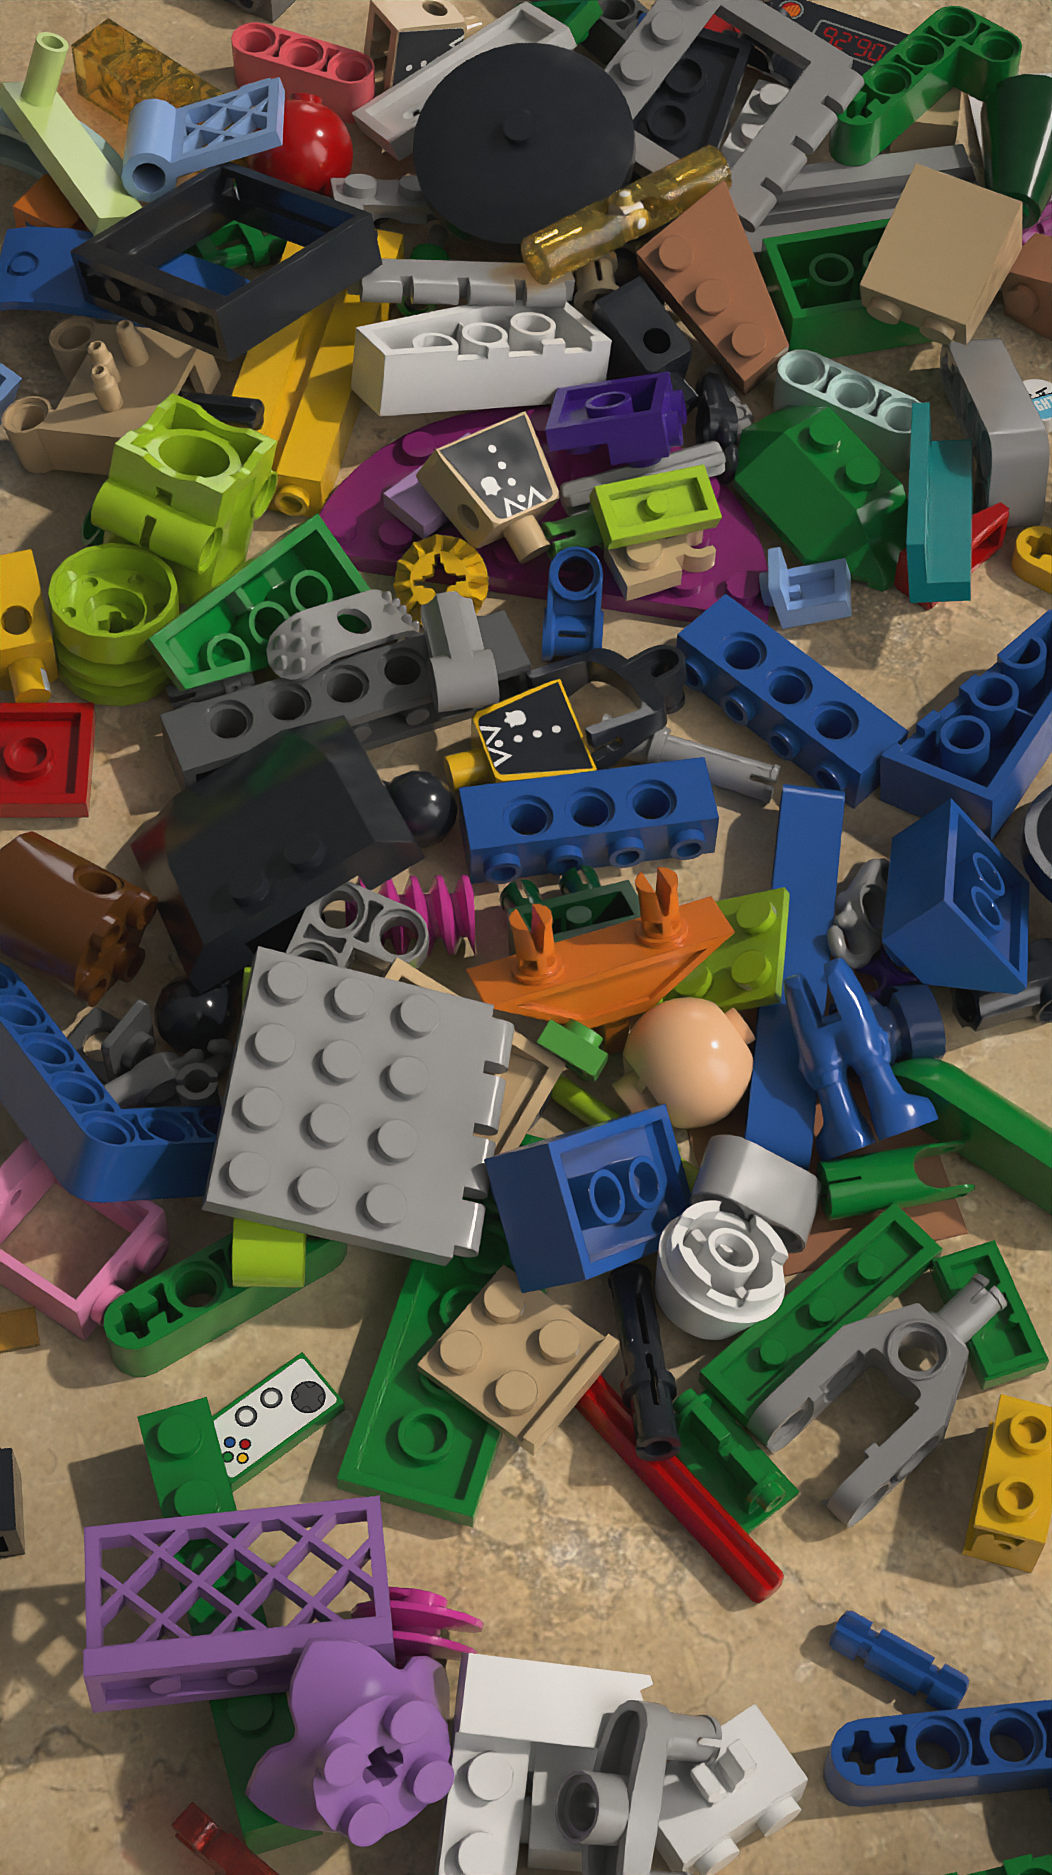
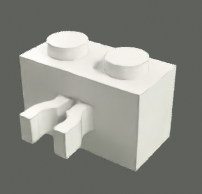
M756 1704L721 1726L722 1740L703 1738L698 1741L700 1745L720 1748L718 1758L711 1765L706 1766L704 1762L696 1765L692 1762L675 1760L666 1762L655 1847L672 1872L687 1871L693 1874L698 1871L700 1875H714L739 1855L740 1851L735 1844L757 1829H760L765 1837L770 1836L790 1823L801 1812L797 1802L802 1798L808 1778Z

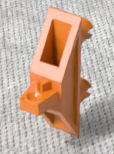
M657 867L655 891L642 871L635 879L641 917L554 943L553 918L548 907L541 904H532L530 932L518 910L515 909L510 914L509 922L510 928L513 931L516 954L465 970L482 1002L494 1005L496 1010L550 1021L551 1019L563 1025H566L569 1018L589 1029L593 1028V1031L603 1038L601 1044L604 1052L610 1055L624 1050L629 1035L628 1017L647 1012L733 935L735 931L712 896L679 906L677 874L669 868Z

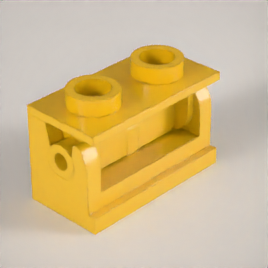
M1000 1394L995 1422L990 1421L987 1427L961 1555L1032 1573L1046 1544L1052 1514V1407Z

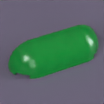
M914 1058L891 1066L896 1079L906 1093L927 1097L934 1105L939 1119L919 1126L920 1129L940 1142L963 1141L965 1146L955 1152L1052 1215V1128L951 1063L933 1058Z

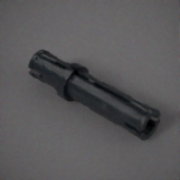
M629 1263L613 1269L609 1273L608 1278L625 1377L620 1383L621 1397L626 1407L631 1409L636 1439L635 1449L638 1457L651 1462L664 1461L677 1455L680 1451L679 1447H681V1439L677 1433L672 1404L677 1396L676 1381L673 1374L666 1370L660 1326L657 1320L651 1286V1271L642 1264Z

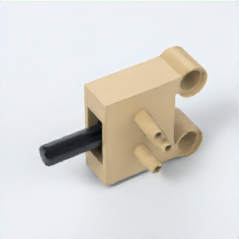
M72 316L56 324L48 337L51 349L69 386L56 410H53L51 404L43 397L27 396L10 404L2 416L3 427L22 467L26 471L39 474L56 469L109 476L114 444L128 431L136 430L143 426L156 407L172 393L200 405L212 417L227 425L238 428H250L255 431L260 430L263 426L265 407L259 399L212 394L221 374L215 358L211 354L150 328L134 327L133 323L128 320H122L117 325L96 323L93 319L86 316Z

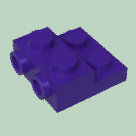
M670 372L557 388L545 428L549 452L566 449L568 454H585L598 449L600 444L607 443L611 465L627 463L631 468H645L655 465L662 458L669 457L671 447L683 445L682 425L687 423L683 391H673Z

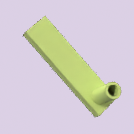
M39 33L36 36L25 81L1 82L0 106L93 236L142 207L136 198L131 196L124 188L122 179L57 92L69 48L67 41L54 33Z

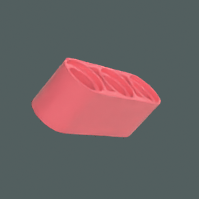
M259 22L241 25L232 34L234 78L239 89L241 86L266 78L274 79L280 77L285 90V100H290L292 93L316 95L322 98V105L333 110L343 123L356 124L352 112L376 97L374 62L368 55L362 52Z

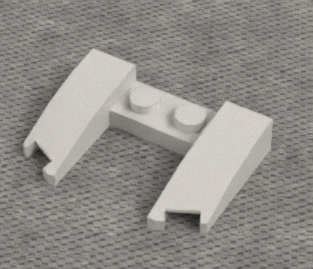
M462 1652L450 1744L451 1752L448 1763L454 1770V1781L451 1789L444 1796L435 1875H516L531 1741L599 1749L612 1714L621 1704L628 1700L643 1701L640 1690L653 1685L650 1675Z

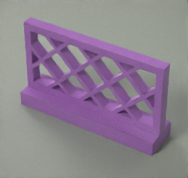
M380 1495L84 1527L86 1649H83V1677L93 1713L287 1692L290 1690L292 1675L309 1638L356 1640L374 1648L396 1668ZM365 1521L368 1523L369 1538L349 1559H346L322 1541L337 1524ZM282 1531L297 1543L274 1568L247 1549L263 1532ZM209 1539L223 1551L199 1576L173 1557L189 1540ZM134 1546L147 1556L148 1559L122 1584L102 1569V1550ZM310 1552L337 1571L314 1597L287 1578ZM370 1559L372 1577L362 1570ZM236 1560L262 1579L239 1605H236L212 1587ZM163 1568L187 1586V1588L161 1614L140 1598L137 1593ZM351 1581L374 1598L376 1616L343 1620L327 1608V1606ZM103 1588L112 1594L104 1604ZM275 1589L302 1608L287 1626L267 1628L251 1616ZM200 1598H203L227 1616L209 1635L190 1636L176 1625L180 1618ZM125 1606L151 1624L134 1643L104 1646V1627ZM315 1619L320 1621L318 1623H312ZM241 1627V1628L244 1629L245 1631H237V1630ZM164 1635L169 1638L160 1640Z

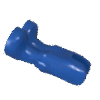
M843 958L833 959L824 964L826 980L838 1009L836 1013L822 1017L815 996L803 974L792 975L783 981L789 1018L800 1055L798 1058V1068L811 1088L817 1091L821 1104L823 1126L815 1139L816 1149L821 1161L830 1160L877 1142L872 1128L857 1107L848 1085L847 1069L849 1067H852L860 1078L868 1101L871 1120L879 1141L939 1119L934 1105L929 1098L906 1093L896 1079L889 1064L891 1062L889 1034L879 1026L862 986Z

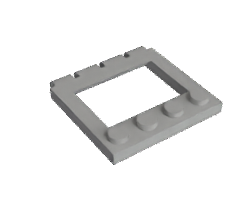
M657 0L604 69L625 96L632 119L636 117L645 103L649 101L661 82L714 14L805 70L723 179L726 182L744 230L754 233L777 202L773 194L781 196L807 162L805 154H813L838 119L834 112L843 114L865 84L864 79L860 74L851 69L854 58L760 0ZM635 131L636 158L633 171L682 203L691 207L719 184Z
M351 174L346 178H330L329 198L370 212L373 221L379 218H393L406 224H428L430 221L438 220L423 197L417 176H405L400 180L375 179L366 174ZM563 246L555 250L531 254L533 263L381 258L383 265L348 286L347 293L348 295H359L361 302L401 303L402 296H410L412 304L458 305L459 298H466L468 305L514 306L515 300H522L524 307L564 308L566 301H572L575 280Z

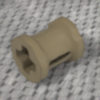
M600 244L583 246L578 251L573 252L568 259L577 286V292L573 298L574 308L589 321H591L595 306L592 300L596 297L597 301L620 288L616 285L614 277L618 267L616 253L607 246ZM594 261H598L600 264L596 267V269Z

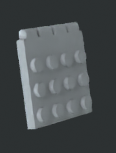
M258 946L251 965L201 1210L446 1266L453 1258V1255L462 1257L478 1256L486 1208L479 1203L463 1200L462 1197L485 1199L488 1196L490 1179L484 1159L494 1156L496 1144L489 1139L474 1136L473 1133L485 1136L498 1134L506 1081L501 1077L483 1073V1071L495 1074H502L508 1071L515 1026L508 1021L493 1018L494 1005Z

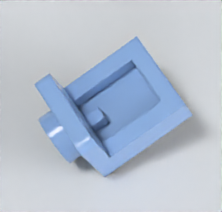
M781 548L768 549V571L761 572L759 575L760 590L764 605L775 607L782 629L852 616L851 574L845 558L788 569Z

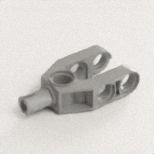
M975 1273L970 1278V1282L937 1313L927 1312L919 1303H915L843 1325L771 1393L749 1419L747 1428L772 1453H775L798 1436L870 1367L880 1370L897 1393L914 1403L913 1415L880 1447L874 1442L864 1451L863 1463L838 1487L830 1499H823L821 1501L846 1527L850 1528L862 1520L943 1442L967 1369L969 1350L965 1343L998 1311H1002L1007 1306V1301L995 1285L988 1292L986 1291L985 1287L989 1284V1280L983 1275ZM919 1348L931 1353L937 1362L930 1369L918 1372L905 1367L899 1358L907 1350Z

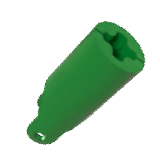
M943 1141L818 1162L816 1177L822 1183L823 1191L821 1197H826L820 1200L825 1217L828 1221L883 1212L893 1203L900 1208H907L966 1196L975 1190V1185L964 1184L946 1188H935L925 1185L920 1181L914 1170V1163L919 1159L958 1151L965 1146L964 1142Z

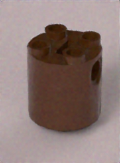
M34 831L18 835L0 849V958L90 1007L96 1006L118 979L125 983L134 979L145 959V950L139 947L146 927L152 921L157 911L158 897Z

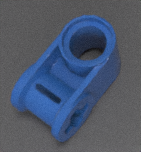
M579 546L565 548L557 553L551 561L548 577L547 608H544L541 661L550 662L553 656L573 657L595 648H602L604 611H601L602 565L597 556L587 548ZM573 561L586 564L593 574V580L589 587L578 592L569 591L564 588L559 581L558 575L565 564ZM560 634L585 635V636H587V637H586V638H573V637H560V636H558V635H560Z

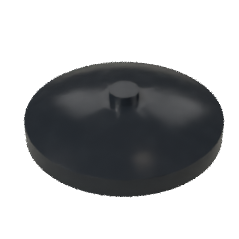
M518 43L493 48L457 66L442 79L427 98L417 120L413 138V161L418 183L426 203L436 218L449 231L471 245L484 250L511 255H528L555 250L581 239L597 228L609 216L608 207L612 200H619V193L627 190L636 158L635 131L631 111L625 96L611 76L592 60L577 52L542 43Z

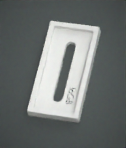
M525 1L352 112V115L364 134L400 161L413 152L414 132L420 115L418 114L414 117L413 114L421 112L427 98L435 87L453 69L466 60L490 49L510 44L542 43L572 50L577 45L569 27Z

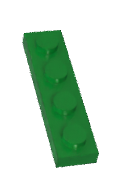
M893 1203L783 1298L781 1305L771 1316L752 1325L701 1369L698 1382L747 1430L749 1419L763 1401L843 1325L873 1317L880 1313L929 1269L932 1259L940 1257L943 1248L900 1207Z

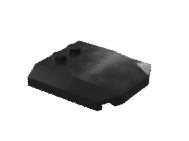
M344 715L281 730L176 794L130 844L150 893L158 897L159 904L157 909L184 971L199 994L204 993L252 963L254 954L246 943L336 888L359 876L368 890H373L425 858L360 740Z

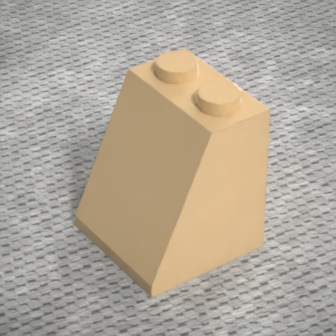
M916 163L861 280L862 306L867 308V312L871 316L884 323L897 324L900 320L920 328L919 331L934 342L950 344L952 341L967 346L1022 249V202Z

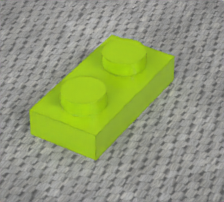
M704 464L594 486L589 495L606 550L715 528L722 519Z

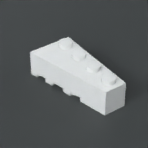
M515 300L514 306L467 304L356 327L351 389L379 416L553 404L557 388L606 381L612 340L567 301L564 308L524 307L522 300Z

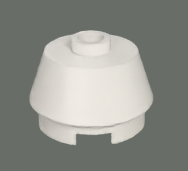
M717 1200L703 1201L690 1206L681 1216L673 1219L665 1227L659 1241L654 1284L657 1301L665 1315L683 1331L707 1340L729 1338L771 1316L779 1308L784 1298L786 1284L783 1265L788 1259L785 1245L767 1222L757 1215H754L750 1222H747L732 1213L719 1211L722 1201Z

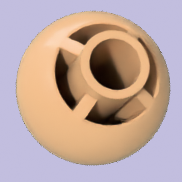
M692 997L671 999L648 1010L633 1026L623 1050L625 1076L611 1086L630 1114L666 1104L672 1127L695 1129L709 1126L733 1112L745 1097L751 1084L754 1058L747 1045L756 1040V1038L734 1007L723 1013L715 1003L708 1000Z

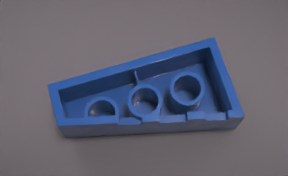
M1049 609L997 654V662L981 676L973 674L959 687V695L940 712L933 709L916 724V732L903 744L900 745L895 742L880 755V801L922 818L952 798L990 841L994 842L1052 753V610Z

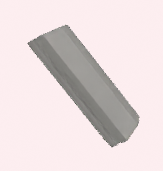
M957 144L877 155L872 161L860 166H846L837 161L804 165L781 196L773 194L777 202L754 233L744 230L758 267L763 238L891 218L916 163L978 185L964 145ZM717 176L710 178L716 181L717 183H720L725 176Z

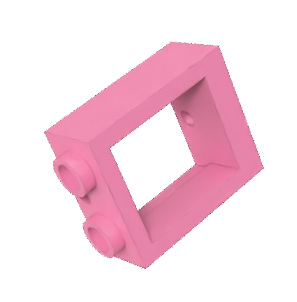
M27 1137L0 1167V1245L54 1183L62 1187ZM80 1199L130 1232L131 1235L76 1300L1 1249L0 1284L83 1341H86L98 1325L103 1326L104 1314L109 1305L119 1296L126 1293L142 1273L145 1275L152 1273L167 1254L170 1237L164 1209L150 1200L98 1203Z

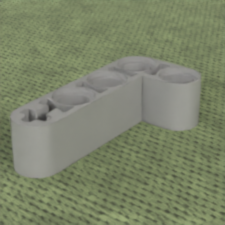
M1001 338L970 340L967 346L955 341L950 344H942L940 352L942 385L965 438L972 439L973 455L977 462L974 491L975 514L1001 502L1010 508L1006 528L1040 525L1044 514L1050 450L1048 434Z
M348 881L306 907L286 953L307 959L322 960L327 964L351 969L356 958L381 970H385L398 957L417 969L427 957L429 934L427 924L421 914L412 908ZM333 901H347L357 909V918L348 927L342 929L330 928L322 921V911ZM396 926L408 927L418 937L417 945L407 954H391L381 945V938L387 930Z

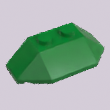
M786 405L742 429L739 443V463L735 471L733 487L804 565H811L845 558L851 574V580L867 582V587L881 592L894 585L899 553L906 548L908 499L902 483L829 406Z

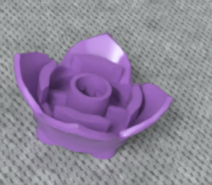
M309 1638L290 1682L288 1705L295 1726V1735L290 1742L272 1746L259 1759L249 1779L245 1795L261 1811L283 1825L302 1830L338 1833L347 1837L357 1846H370L379 1841L383 1835L405 1826L428 1804L441 1800L453 1785L454 1770L448 1763L451 1747L448 1733L450 1686L447 1673L438 1661L426 1655L412 1657L406 1661L402 1669H397L374 1648L356 1640Z

